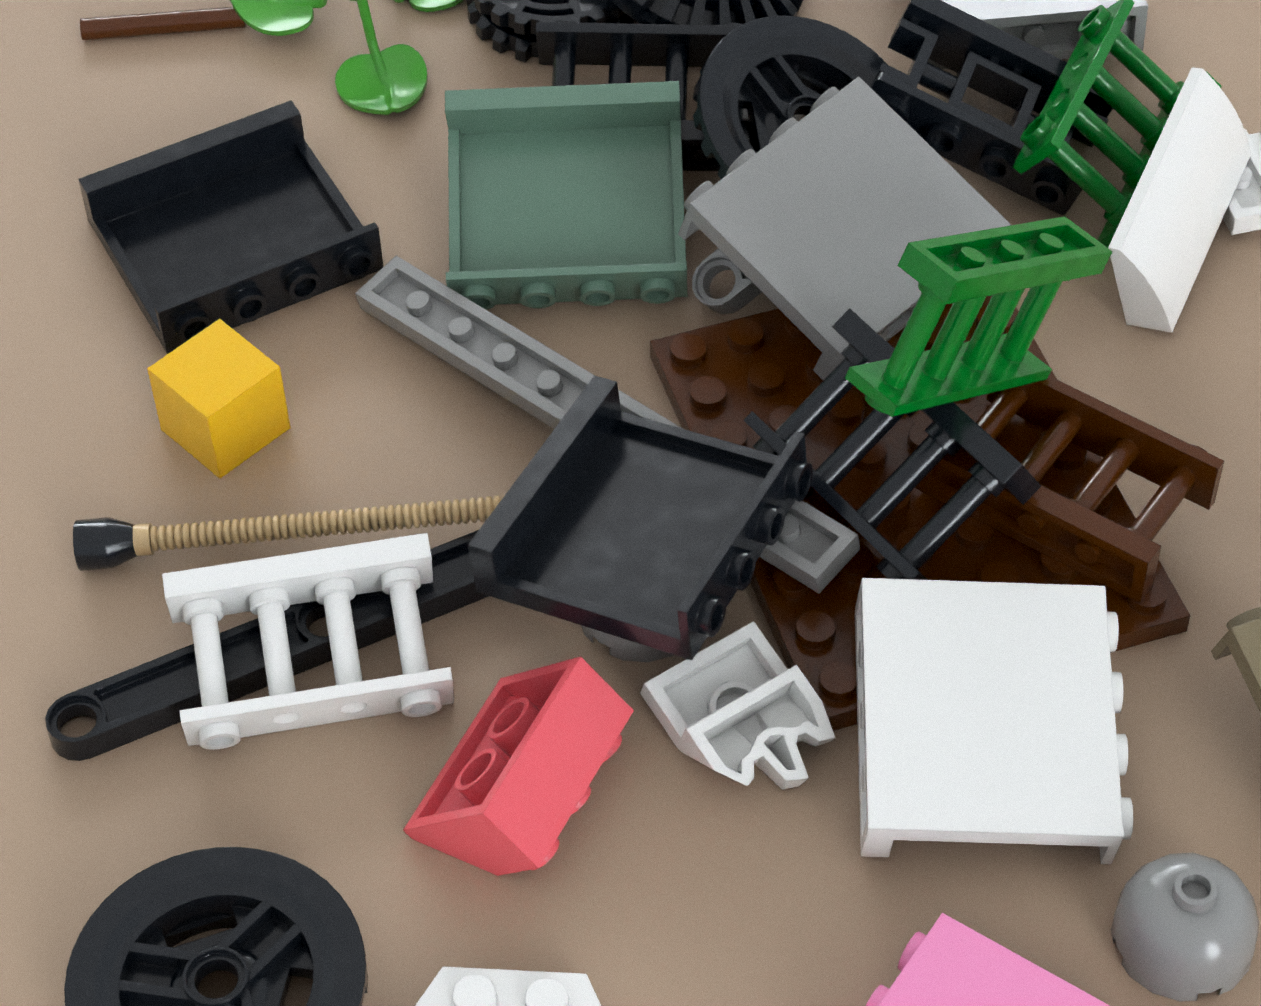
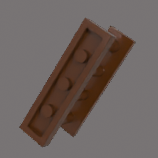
M1048 376L1043 381L987 394L986 400L991 402V404L976 423L994 440L1014 415L1047 430L1021 462L1038 482L1070 442L1103 459L1072 499H1068L1041 485L1037 492L1022 505L1005 489L997 498L991 494L970 517L1141 603L1153 587L1161 545L1153 542V539L1184 498L1208 510L1212 507L1216 500L1224 460L1208 453L1197 445L1189 444L1051 376ZM960 449L954 457L947 454L915 488L946 503L972 476L968 469L976 461L963 449ZM1126 470L1160 486L1129 528H1125L1095 513L1096 509Z

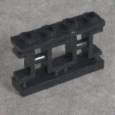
M910 0L895 27L888 48L913 60L908 73L905 74L882 63L870 88L940 156L1060 215H1065L1082 191L1074 181L1048 157L1022 174L1014 169L1013 165L1024 146V143L1020 141L1022 133L1037 118V116L1031 114L1032 110L1039 114L1041 113L1067 62L942 0ZM930 59L956 72V76L927 63ZM919 84L945 97V102L918 89L917 85ZM967 87L1014 109L1015 112L1010 125L962 102ZM1091 88L1083 103L1107 124V117L1113 108ZM1072 125L1064 140L1069 144L1071 138L1092 148L1093 144Z

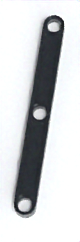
M479 530L430 549L433 583L422 584L416 590L421 624L489 597L476 591L468 544ZM383 591L358 594L350 601L358 650L396 635L390 595L385 594ZM317 601L290 605L284 613L293 675L295 676L332 661L329 636H317L308 630L313 622L326 617L324 605L319 604ZM258 618L219 633L229 702L268 687ZM194 644L57 699L49 707L45 717L46 728L53 749L59 756L67 760L82 761L90 759L181 722L179 710L202 707ZM89 716L96 720L94 728L84 736L67 737L60 732L62 726L73 717Z

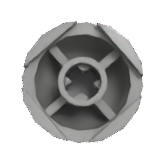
M1196 853L1168 854L1141 866L1127 881L1120 893L1111 927L1113 944L1116 940V946L1123 956L1121 964L1132 979L1154 994L1177 1001H1197L1199 993H1212L1221 988L1219 993L1221 995L1232 990L1249 971L1259 934V919L1254 897L1233 870L1214 858Z

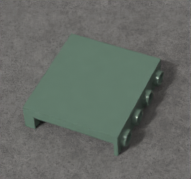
M679 81L445 90L449 178V272H446V284L449 288L486 310L499 304H522L529 308H546L552 306L555 302L581 301L591 306H604L615 300L641 299L647 303L660 304L669 302L675 297H688L686 241L678 235L684 220Z

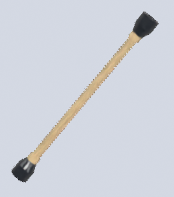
M499 495L494 496V499L491 496H487L486 500L483 497H478L477 501L474 497L470 498L469 501L463 498L461 502L458 499H454L453 503H451V500H446L445 504L442 500H439L436 504L434 501H430L428 505L426 502H421L420 506L418 503H413L412 506L406 503L404 507L401 504H397L395 508L393 505H388L387 509L383 505L379 509L373 506L371 510L369 507H364L363 511L361 508H356L355 511L349 508L346 512L344 509H340L338 513L336 510H331L330 514L328 511H323L322 514L316 511L314 515L311 512H307L306 515L299 513L297 516L293 513L289 517L287 514H283L281 518L279 515H274L273 519L271 516H266L265 519L259 516L257 520L254 517H250L249 520L242 518L240 521L233 519L232 522L226 519L224 523L222 520H217L216 524L214 521H209L208 524L205 521L200 522V524L193 522L191 525L185 523L183 526L176 524L175 527L169 524L167 528L165 525H161L159 529L157 526H152L151 523L132 524L110 517L82 519L74 522L73 548L76 564L80 571L116 567L136 556L153 555L159 549L162 551L168 548L174 550L176 546L178 549H183L184 545L188 549L192 545L198 548L200 544L203 547H207L208 544L215 546L217 543L221 546L225 542L227 545H231L233 541L235 544H240L241 540L243 543H248L249 540L255 543L257 539L260 542H264L265 539L272 541L274 538L278 541L282 537L284 540H288L290 536L292 539H297L298 535L300 538H305L306 534L311 538L314 534L317 537H321L323 533L325 536H329L331 532L333 535H338L339 532L345 535L347 531L349 534H354L355 530L357 533H362L363 530L368 533L371 529L374 532H378L380 528L382 531H386L388 527L390 530H395L396 526L401 530L404 526L407 529H411L412 525L415 528H419L420 524L423 527H428L429 523L432 527H435L437 523L439 526H444L445 522L447 525H452L453 521L458 525L462 520L464 524H468L469 520L472 523H476L478 519L480 522H485L502 498Z

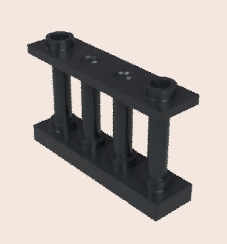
M571 20L536 22L539 64H553L552 86L574 85L576 65H609L608 84L631 83L632 66H666L665 81H679L683 171H719L721 166L716 158H706L701 148L705 138L703 131L695 128L694 120H686L688 67H702L720 40L743 24L577 23ZM738 108L742 129L753 147L749 121H743V109Z
M849 308L832 326L849 344L841 352L845 357L844 360L776 431L751 411L743 421L761 437L753 445V448L780 456L796 431L804 433L806 437L854 386L845 379L849 367L889 359L894 348ZM954 402L920 410L932 421L924 430L928 434L927 438L858 510L834 488L905 414L911 418L917 411L891 417L874 409L816 470L813 469L811 487L884 556L876 567L888 579L928 580L919 571L921 566L991 494L997 498L1006 489L1024 505L1041 487L1038 481L1018 460ZM960 449H963L976 461L968 469L972 476L912 539L898 551L876 528L947 454L954 457Z

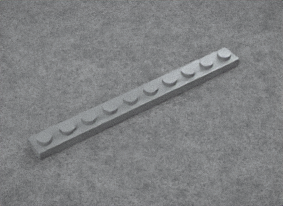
M398 256L390 260L355 293L362 310L553 429L556 428L594 377L592 373ZM618 390L621 412L681 428ZM795 501L785 516L784 526L779 539L774 545H767L759 557L819 594L860 550L857 533L804 501Z

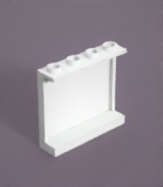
M886 578L861 579L855 606L861 856L889 857L894 840L1099 846L1101 864L1112 863L1122 840H1129L1131 838L1133 830V805L1130 797H1121L1120 775L1124 776L1127 771L1128 741L1125 734H1116L1115 713H1120L1122 709L1123 678L1121 672H1112L1110 652H1115L1117 649L1119 623L1117 613L1107 611L1105 586Z

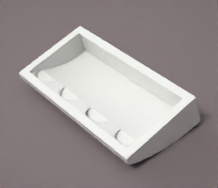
M1191 68L1108 249L1113 251L1110 258L1127 325L1173 332L1251 155L1248 138L1236 110L1218 84L1201 68Z

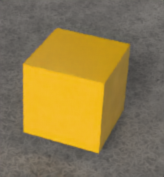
M218 319L147 368L161 430L219 479L291 428L280 366L221 319Z

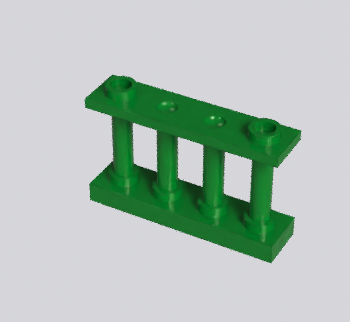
M1119 0L1107 9L1103 5H1099L1083 19L1078 27V31L1082 35L1040 115L1022 133L1020 141L1024 143V146L1013 165V168L1022 174L1048 157L1105 210L1103 217L1107 222L1098 241L1107 248L1184 85L1183 81L1175 83L1121 31L1135 3L1133 0ZM1109 52L1159 99L1158 107L1161 111L1158 117L1152 114L1102 66ZM1208 73V75H1209V76L1218 84V86L1221 88L1222 86ZM1091 88L1142 136L1140 143L1143 145L1140 154L1132 149L1083 103ZM1072 125L1124 173L1122 180L1125 182V185L1121 192L1064 140Z
M1066 216L908 242L897 266L919 282L918 288L921 291V295L891 357L885 360L849 367L845 379L865 395L866 402L872 408L891 417L1046 380L1052 369L1028 351L1062 282L1102 274L1113 251ZM1030 288L1008 333L1003 334L1024 290ZM986 296H992L971 340L964 342ZM946 304H952L931 350L924 351Z

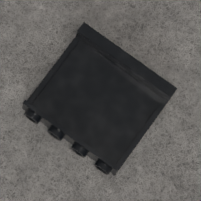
M292 100L78 179L89 223L167 354L218 319H221L231 328H235L341 285L361 279L383 268L379 227L375 222L366 226L361 224L306 143L301 113Z
M594 375L468 544L476 591L693 660L708 636L714 637L719 632L725 618L726 607L737 590L743 591L750 584L755 571L756 561L767 545H774L779 539L784 526L785 516L794 502L803 501L810 489L813 467L812 464L807 463L805 434L796 431L780 456L621 412L617 382Z

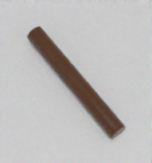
M233 7L80 18L82 40L246 28V23L238 16Z

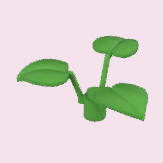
M230 0L235 12L248 26L258 32L272 36L290 35L305 30L313 22V8H322L327 4V0ZM350 0L357 1L370 54H359L350 57L339 67L335 76L339 97L351 108L372 114L389 115L392 112L400 113L411 108L421 99L427 86L428 74L423 57L417 50L406 44L393 45L380 51L368 1ZM394 0V1L397 2V3H400V2H403V1H405V0ZM463 0L408 1L418 11L435 12L451 8Z

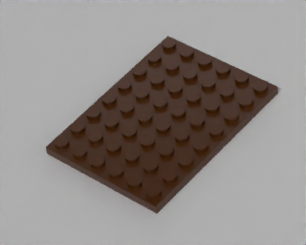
M986 296L964 342L971 340L992 296ZM946 304L924 351L931 350L952 304ZM1017 307L1015 308L1003 334L1008 333L1018 313ZM779 308L650 341V358L681 428L749 448H753V445L761 438L743 421L751 411L776 431L823 382L813 371L822 352ZM904 328L887 341L894 349ZM1033 339L1028 351L1049 366L1035 339ZM1051 371L1049 376L1057 379L1053 371ZM855 386L847 392L805 437L807 463L812 464L814 470L874 410L866 402L865 395ZM987 394L954 402L975 422L991 404V402L986 400ZM920 410L911 418L905 414L834 489L858 510L928 436L924 430L932 421ZM1014 415L995 440L1021 463L1047 430ZM1070 442L1038 483L1068 499H1072L1102 458ZM1117 485L1112 488L1095 511V513L1125 528H1129L1136 519ZM810 486L803 501L857 533L860 550L819 594L761 557L756 561L755 571L750 583L788 669L797 664L822 700L831 727L835 731L858 724L855 606L861 579L888 578L876 567L884 556ZM914 488L876 529L900 551L945 503ZM970 516L919 569L928 580L1105 586ZM1159 560L1153 587L1141 603L1105 586L1107 611L1116 612L1118 616L1119 636L1116 651L1187 631L1190 614Z

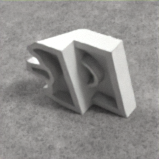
M754 621L698 652L693 660L686 659L645 682L640 692L675 746L682 753L746 786L754 779V764L782 790L800 786L809 777L798 750L797 742L803 741L816 747L831 742L836 738L822 700L797 664L787 669Z

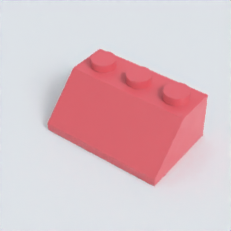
M581 656L500 678L403 831L417 842L497 876L541 868L558 850L560 844L558 836L570 816L577 812L588 800L591 794V787L589 785L600 766L621 745L622 736L620 733L634 710Z

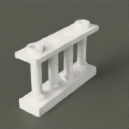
M428 533L162 574L165 600L172 623L185 622L191 625L202 707L179 710L188 746L200 744L205 749H224L238 744L242 737L402 712L403 715L408 717H421L436 713L442 708V705L454 703L451 667L429 670L416 590L422 584L433 583L432 556ZM383 591L385 594L390 595L403 675L363 681L350 601L358 594ZM317 601L319 604L324 605L336 685L296 692L284 611L290 605ZM251 611V613L258 615L269 696L229 702L218 621L224 615Z

